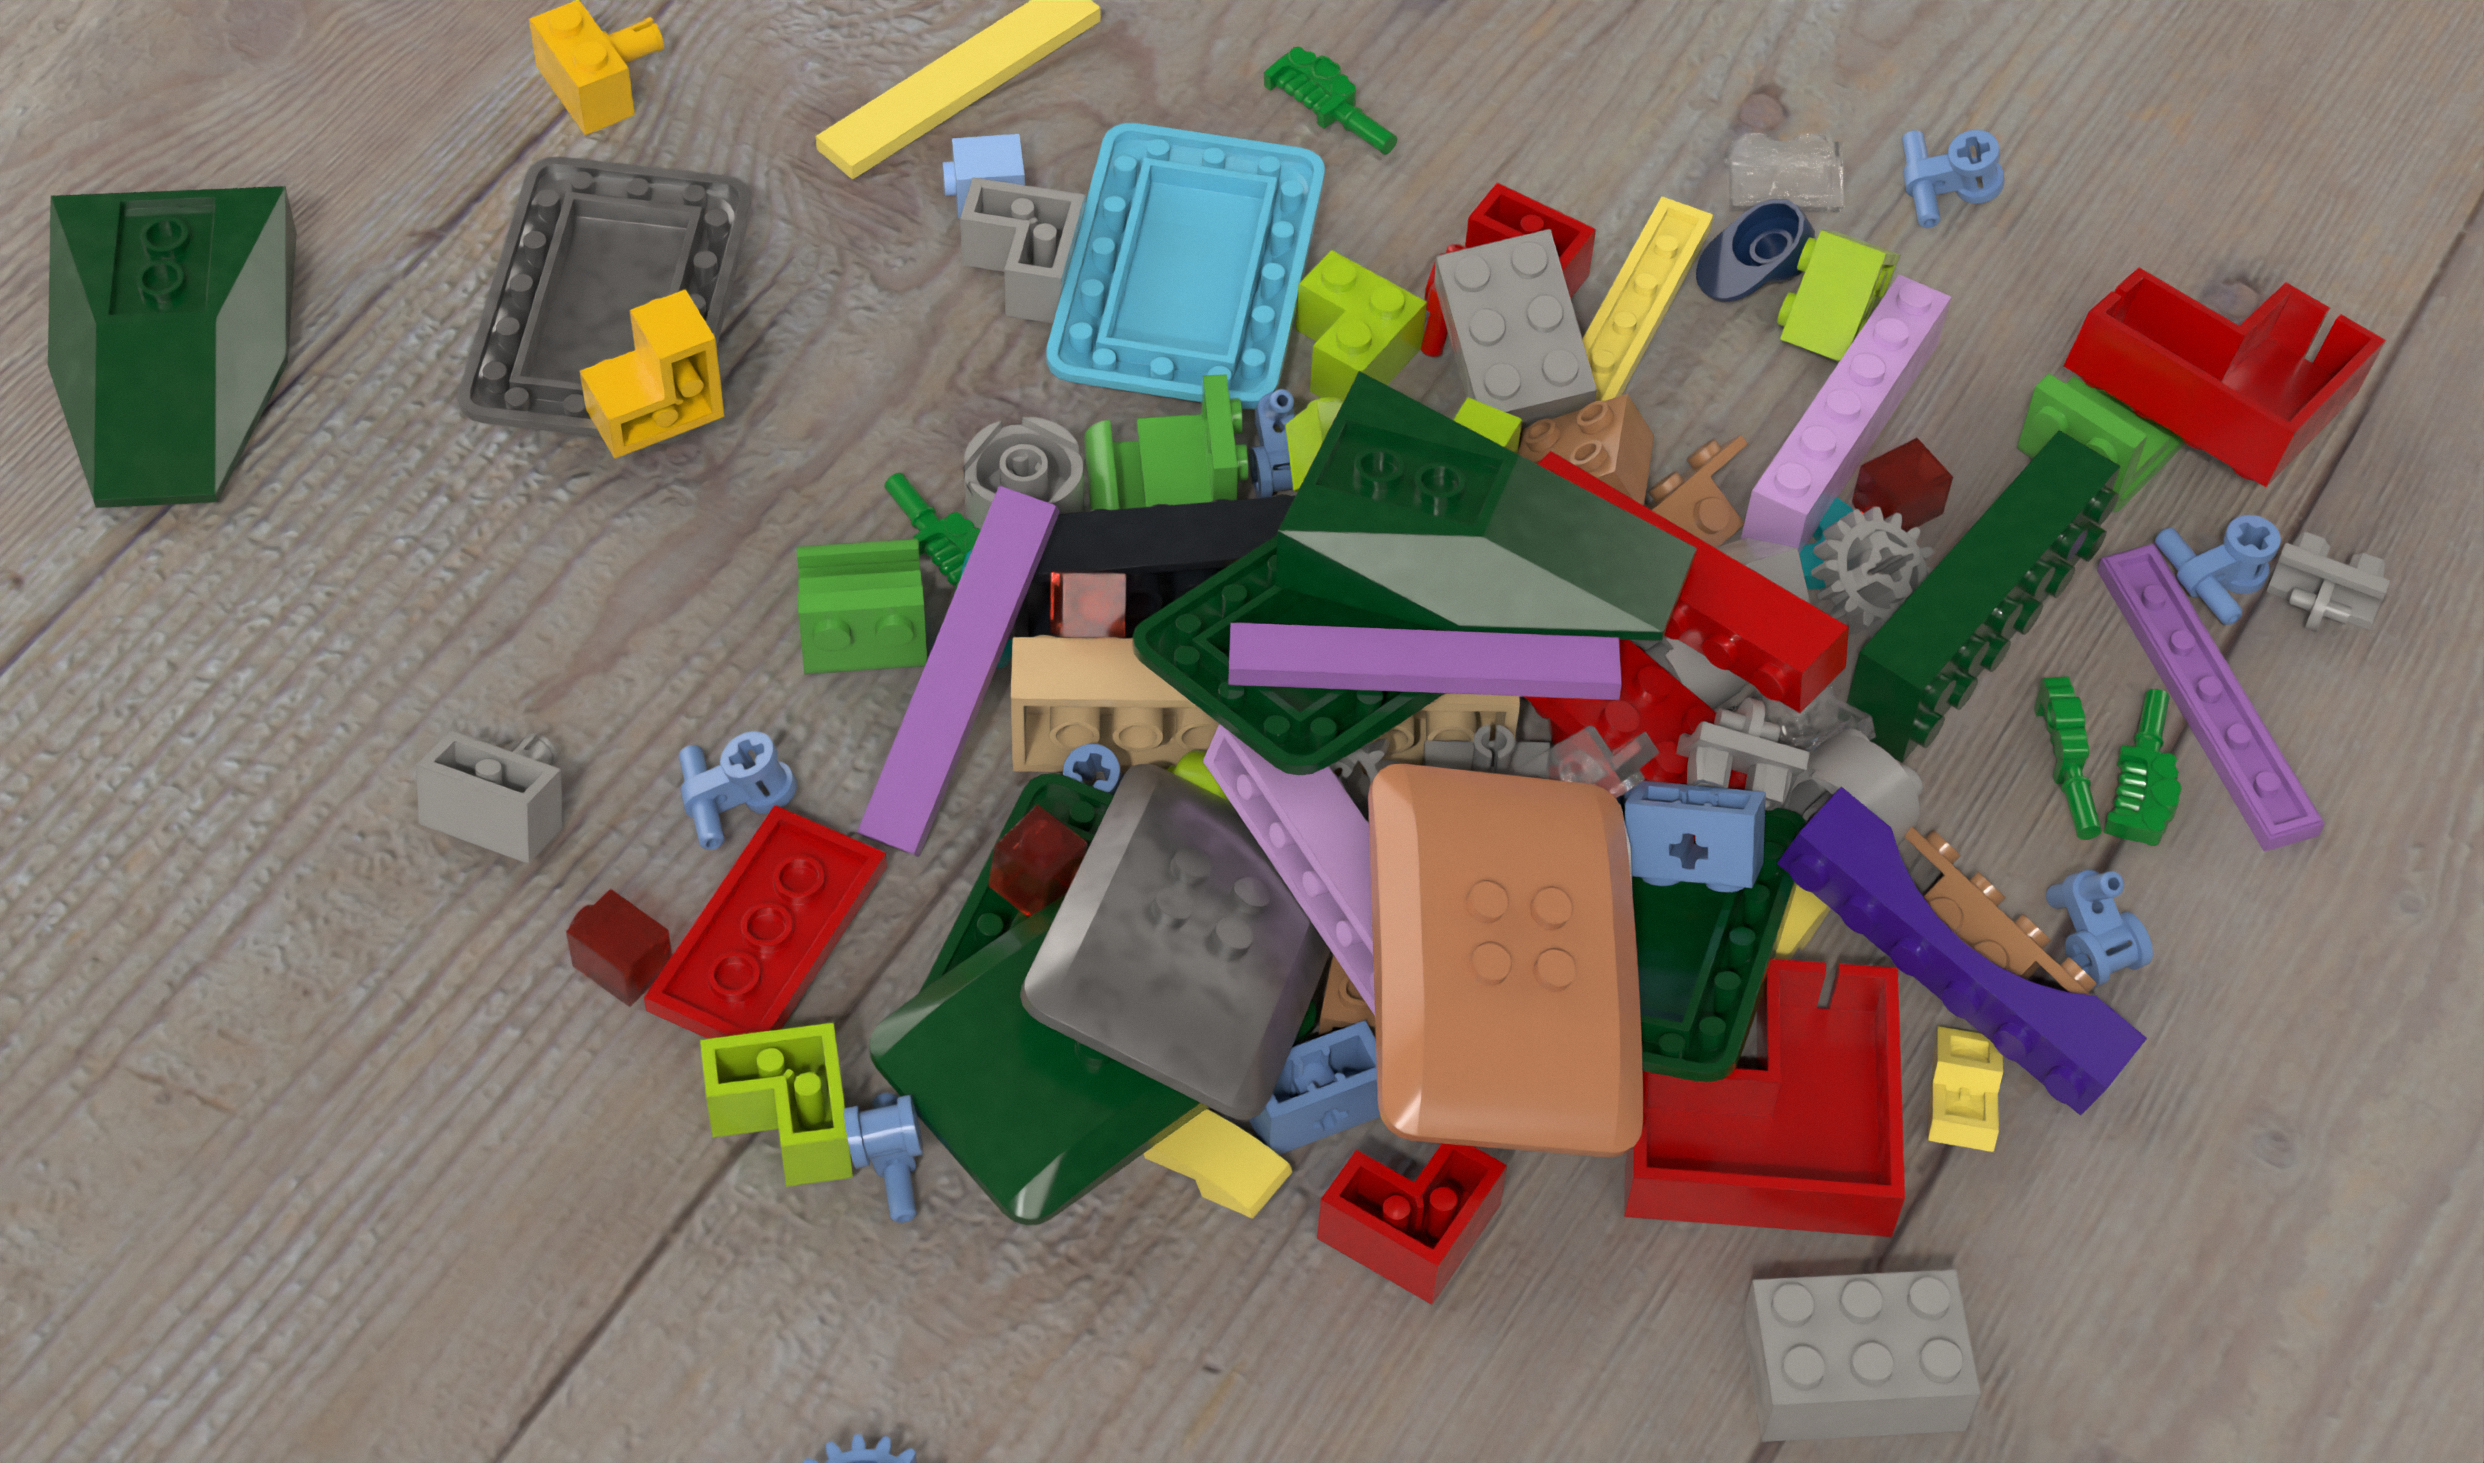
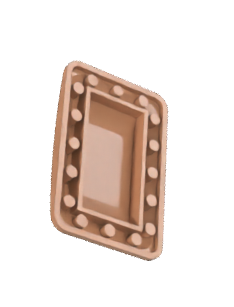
M1403 763L1390 764L1381 769L1370 784L1368 810L1378 1108L1382 1121L1395 1135L1411 1141L1607 1158L1618 1157L1630 1151L1642 1134L1643 1074L1634 908L1626 832L1620 804L1603 787L1587 783Z

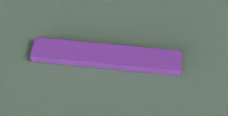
M999 485L857 833L861 836L919 858L1060 513L1056 505Z
M2155 543L2102 557L2097 572L2263 851L2266 852L2319 836L2325 823Z
M1231 623L1228 685L1619 700L1621 690L1619 638Z

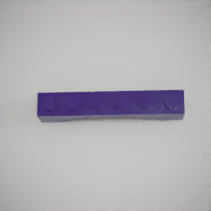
M1842 786L1799 832L1777 862L1780 867L1791 875L1793 881L1799 887L1813 893L1841 916L1843 922L1851 930L1865 936L1888 955L1900 971L1918 980L1941 999L1944 1006L1952 1014L1965 1019L1988 1038L2000 1054L2018 1063L2041 1082L2053 1098L2067 1104L2080 1116L2106 1091L2147 1039L2097 996L2063 992L2030 982L1995 965L1965 944L1938 918L1916 888L1900 857L1892 828Z

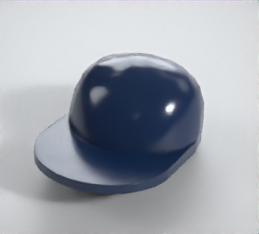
M1774 198L1756 204L1740 215L1704 249L1696 269V279L1699 287L1705 295L1713 300L1730 302L1750 295L1766 282L1781 283L1792 280L1802 273V271L1797 270V266L1808 238L1815 239V230L1810 220L1798 205L1788 199Z

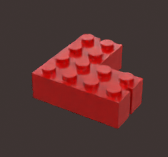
M2138 267L2116 287L2114 292L2111 291L2088 312L2063 366L2079 375L2083 382L2090 387L2104 390L2129 405L2137 415L2145 419L2154 420L2176 433L2187 445L2198 450H2204L2231 466L2233 471L2242 478L2256 481L2262 486L2267 487L2358 394L2386 340L2340 314L2312 363L2305 359V356L2321 328L2330 307L2287 282L2239 326Z
M1771 959L1766 985L1756 1012L1757 1070L1735 1068L1732 1074L1726 1078L1710 1083L1695 1082L1642 1071L1643 1127L1641 1137L1635 1146L1626 1152L1624 1217L1892 1237L1905 1201L1898 968L1839 964L1827 1009L1817 1008V1004L1826 976V962Z

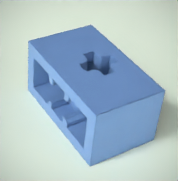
M1638 780L1625 803V825L1631 849L1632 876L1642 877L1646 883L1657 886L1674 885L1680 881L1706 883L1709 889L1718 892H1735L1744 887L1752 888L1764 860L1766 792Z
M1366 1020L1291 1048L1269 1102L1260 1115L1249 1119L1259 1141L1280 1155L1380 1117L1377 1094L1376 1039Z

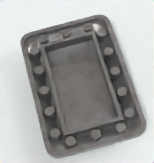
M560 156L547 157L531 165L521 187L458 388V402L463 414L469 419L480 423L601 437L585 408L580 370L594 366L603 360L612 359L634 351L635 344L630 310L647 304L651 300L663 298L685 289L715 336L717 346L751 211V191L747 184L739 178L728 175ZM690 430L660 441L657 444L672 443L680 440Z
M1138 764L1130 767L1123 776L1022 984L1020 998L1026 1011L1040 1023L1227 1116L1236 1119H1251L1260 1115L1271 1098L1331 950L1231 802L1161 767L1152 764Z

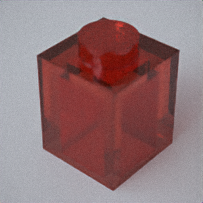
M1915 438L1860 466L1851 503L1854 505L1855 510L1859 509L1862 514L1873 507H1880L1883 520L1896 512L1901 514V529L1907 532L1944 513L1953 476L1918 438Z
M1051 571L1050 633L1061 637H1125L1126 574L1114 571Z
M1037 804L995 844L988 886L1030 917L1068 892L1085 857L1087 842Z
M609 889L594 905L588 904L580 909L566 930L572 966L628 1007H631L652 986L672 956L669 930L612 889Z

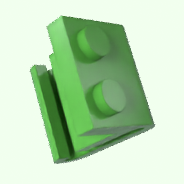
M2048 373L2035 386L2017 449L2033 459L2060 430L2120 465L2121 467L2113 491L2119 493V498L2112 510L2118 512L2180 450L2185 442L2179 435L2156 421L2137 415L2129 405L2104 390L2090 387L2075 376L2067 383H2064Z
M1227 374L1203 376L1202 414L1137 418L1138 441L1113 442L1110 420L1092 425L1084 435L1091 510L1141 508L1156 504L1204 503L1218 499L1237 500V482L1248 480V456L1246 444L1235 445L1234 434H1242V408L1240 398H1229Z
M918 539L797 546L799 593L797 598L804 675L925 667L927 648Z

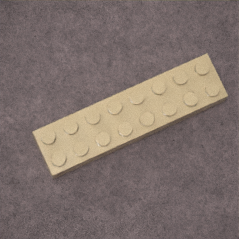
M1050 635L1013 637L1011 675L1013 771L1063 772L1064 763L1069 754L1085 744H1099L1110 749L1118 759L1121 773H1126L1130 767L1138 764H1152L1167 770L1171 765L1176 766L1182 756L1193 749L1208 750L1219 723L1143 665L1134 655L1132 639H1120L1114 636H1101L1097 638H1056ZM1444 693L1423 709L1371 742L1374 743L1381 739L1389 741L1390 745L1382 758L1383 761L1393 760L1398 761L1399 764L1422 765L1424 741H1473L1477 730L1485 725H1490L1489 741L1495 740L1496 725L1507 728L1513 734L1515 740L1520 698L1519 696ZM1360 762L1362 773L1368 776L1366 769ZM1338 767L1334 774L1339 775L1342 768Z

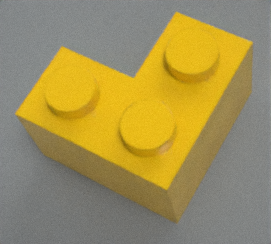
M686 289L663 298L651 300L647 304L630 310L635 344L634 351L612 359L603 360L594 366L580 370L586 411L614 459L725 417L716 338Z

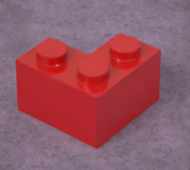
M1497 182L1468 217L1465 247L1468 249L1551 229L1571 299L1589 276L1596 229Z
M1442 1143L1416 1181L1413 1182L1356 1149L1320 1199L1317 1239L1433 1305L1500 1207L1508 1165L1474 1146Z

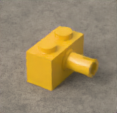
M576 0L529 19L536 67L584 135L635 116L629 68L626 64L654 52L664 50L661 32L651 17L607 34L606 31H602L580 0Z

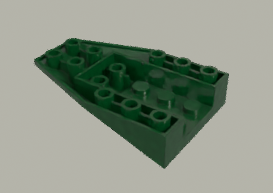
M286 186L50 196L48 368L96 508L211 503L219 501L288 364L297 232Z
M1359 371L1278 529L1275 586L1443 631L1616 637L1619 640L1662 641L1695 560L1697 548Z

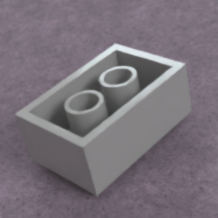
M1551 229L1436 256L1434 284L1466 398H1472L1521 418L1520 432L1541 419H1553L1580 410L1595 401L1596 385Z
M1956 1269L1752 1280L1742 1315V1323L1761 1442L1966 1431L1981 1393Z

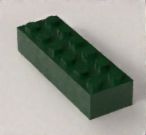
M2059 430L1859 652L1841 725L1847 729H1856L1862 732L1870 742L1884 749L1901 763L1918 745L1927 748L1940 732L1945 721V713L1951 707L1960 710L1967 703L1978 684L1977 677L1984 669L1993 672L2000 665L2010 648V639L2017 631L2023 635L2028 633L2039 618L2043 609L2042 602L2050 594L2055 598L2059 597L2071 581L2076 563L2081 558L2089 562L2098 552L2107 534V531L2101 528V524L2111 514L2119 498V493L2113 491L2121 466Z

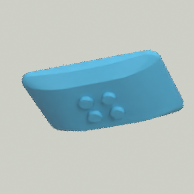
M1123 123L1108 130L1102 140L1085 204V212L1047 344L1046 358L1050 372L1057 378L1068 382L1202 402L1203 376L1227 374L1229 398H1240L1242 409H1255L1264 395L1278 390L1297 310L1298 284L1304 279L1324 184L1325 165L1321 157L1311 150L1300 147L1140 123Z

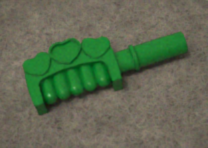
M1294 47L1264 72L1265 88L1271 91L1278 87L1284 89L1288 95H1294L1295 100L1300 103L1303 102L1306 108L1312 109L1317 115V125L1323 129L1337 120L1343 124L1346 131L1353 132L1382 154H1389L1394 149L1397 143V136L1364 114L1361 108L1355 107V85L1349 82L1348 76L1341 74L1339 64L1332 62L1329 57H1316L1313 52L1305 51L1302 47Z
M903 473L893 474L887 479L884 487L911 520L913 528L920 531L913 536V539H918L919 556L925 553L932 557V563L940 566L939 571L947 576V581L955 586L954 589L956 591L960 582L962 565L966 554L974 548L981 530L974 528L973 522L964 519L961 513L958 512L950 513L947 517L940 520L936 515V510L927 504Z
M2069 676L2042 678L2034 711L2036 717L2043 716L2045 721L2048 722L2047 731L2051 734L2050 742L2054 746L2053 753L2057 758L2053 780L2055 784L2063 783L2061 789L2066 795L2077 837L2081 840H2090L2099 836L2102 829L2090 790L2091 782L2082 773L2085 761L2089 757L2085 714L2079 697H2075L2074 687L2071 685Z
M2150 689L2145 693L2138 733L2134 736L2135 747L2125 745L2121 747L2117 766L2120 767L2122 772L2118 776L2120 785L2115 789L2117 794L2113 801L2115 808L2112 812L2108 813L2104 833L2130 841L2146 843L2150 846H2156L2161 842L2168 823L2175 817L2182 790L2181 784L2177 781L2179 774L2176 768L2177 758L2173 754L2160 752V748L2164 744L2162 736L2170 699L2169 694L2163 690Z

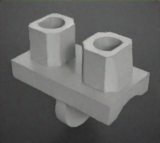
M2308 532L2301 533L2293 545L2285 543L2266 592L2289 600L2291 605L2311 611L2305 626L2306 629L2317 632L2324 616L2343 624L2350 622L2370 630L2391 581L2383 578L2385 566L2383 559L2366 553L2354 554L2350 564L2346 565L2327 558L2330 545L2326 542L2325 538Z
M1746 698L1741 703L1737 713L1720 708L1716 714L1714 724L1703 721L1699 723L1692 735L1685 733L1680 735L1676 754L1688 757L1687 785L1728 788L1731 770L1747 774L1745 790L1766 792L1765 810L1768 811L1784 804L1791 784V778L1807 770L1810 752L1777 743L1781 730L1780 725L1764 721L1765 706L1762 701Z

